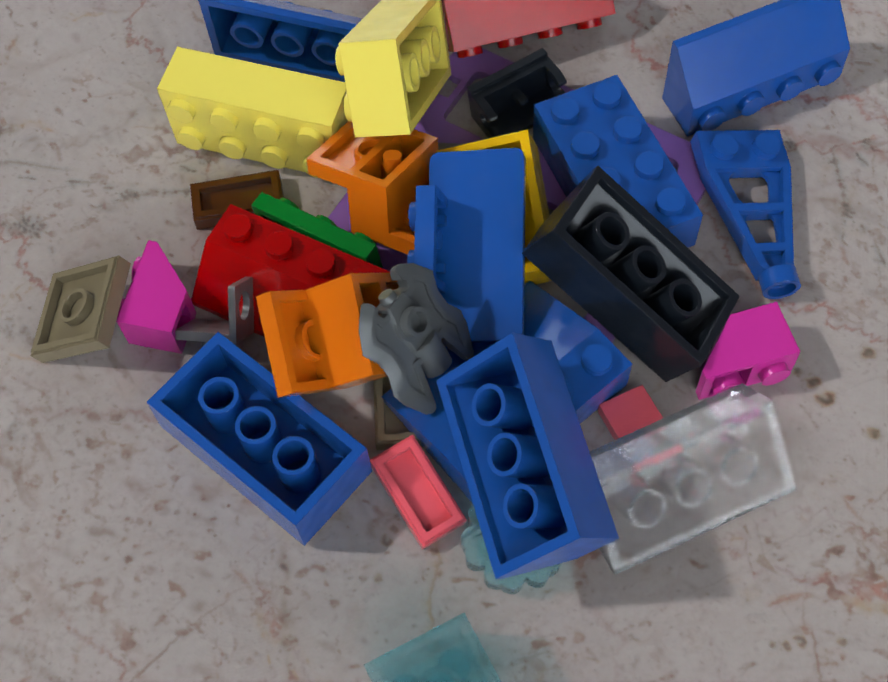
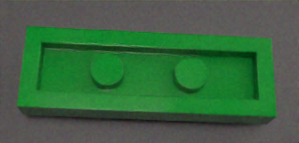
M261 192L251 204L254 214L383 268L377 245L365 234L359 232L352 234L341 229L326 216L317 215L315 217L300 210L295 203L286 198L276 199Z

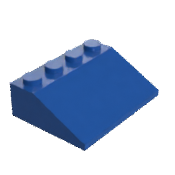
M528 281L525 284L524 335L552 341L579 423L581 424L598 410L601 403L610 400L627 386L633 364L596 326L532 281ZM496 342L472 343L474 356ZM445 347L452 358L450 367L443 374L435 378L426 377L436 403V410L432 414L426 415L403 405L393 396L392 389L381 397L404 426L415 434L424 449L473 504L436 382L437 379L466 361Z

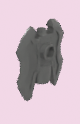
M414 263L397 264L392 267L390 276L392 281H397L399 288L394 290L386 289L378 296L380 304L377 307L369 303H362L358 330L362 355L380 365L389 377L393 396L407 407L428 415L436 410V403L426 377L435 378L443 374L450 367L452 358L445 347L465 361L474 357V350L468 325L461 310L448 304L440 294L433 270Z

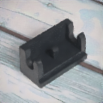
M541 48L468 86L467 93L471 117L488 138L529 130L533 128L534 104L566 93L561 86L567 84V81L560 69L548 57L545 49Z

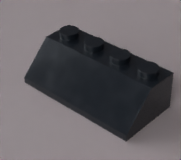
M596 166L551 213L522 252L527 259L665 382L703 364L740 297L600 166Z

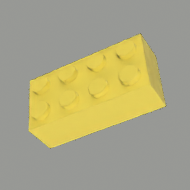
M381 0L338 43L339 46L336 49L337 71L341 76L344 75L347 90L344 97V112L346 119L353 123L355 138L410 135L451 76L442 0Z
M178 46L157 87L177 143L192 150L205 149L222 153L232 159L245 158L262 162L276 169L289 168L308 174L306 158L348 122L344 112V97L347 93L345 82Z

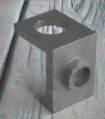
M244 277L228 286L229 321L193 319L175 330L176 340L202 342L203 347L219 332L232 343L238 344L254 333L253 278ZM241 295H242V296H243V309H242V313H241V316H240V313H239V302H240V297H241Z

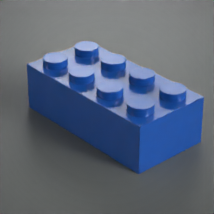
M618 75L534 104L533 139L566 197L596 166H600L687 248L695 245L703 214Z
M219 332L147 401L155 418L164 430L303 546L311 540L372 472L368 450L364 445L300 395L278 398L272 373Z

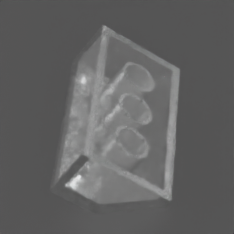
M743 383L590 451L619 536L618 540L599 548L615 575L797 490L773 400Z

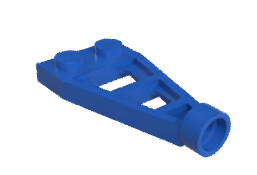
M780 130L696 131L690 143L700 180L755 280L759 281L763 296L767 299H780L796 293L801 288V283L794 265L791 165ZM729 178H764L767 182L768 201L765 203L741 202L733 190ZM772 220L776 242L756 243L746 221Z

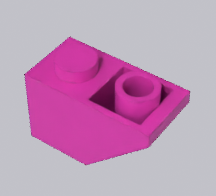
M148 240L142 257H137L133 264L132 282L126 297H122L116 322L129 344L182 354L187 341L176 340L175 330L195 319L197 313L186 288L158 242Z
M777 301L730 314L702 370L695 391L699 400L714 395L717 399L728 398L739 393L746 386L760 382L765 386L773 385L783 381L790 375L800 354V349Z

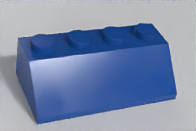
M198 0L215 55L345 82L344 75L341 76L337 71L336 49L339 46L338 43L363 18L339 14L331 10H320L296 5L288 1Z
M779 0L674 40L672 42L662 99L686 136L693 135L696 131L714 130L723 122L741 115L750 116L764 106L779 100L788 101L802 91L818 85H829L840 77L850 51L840 0Z
M512 332L436 380L495 579H505L575 560L619 539L551 340Z

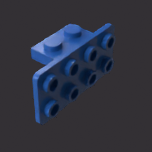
M519 148L451 151L433 154L429 162V185L416 186L415 202H411L409 205V226L411 231L415 232L414 250L408 252L407 263H414L433 270L440 294L448 304L461 310L467 322L472 343L498 342L512 332L524 335L525 256L522 252L525 249L526 157Z

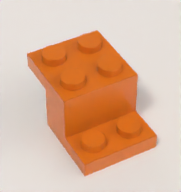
M348 121L306 158L308 174L347 188L351 233L359 232L365 234L374 242L407 255L410 250H414L415 232H412L409 226V205L411 202H415L416 186L429 185V162L431 156L438 150V137L414 129L410 135L355 138L353 123Z
M390 272L350 273L307 290L269 291L256 296L278 398L347 389L387 377L379 364L363 357L358 329L362 303H369L377 307L380 304L378 296L386 289L394 290L399 288L397 281H392Z

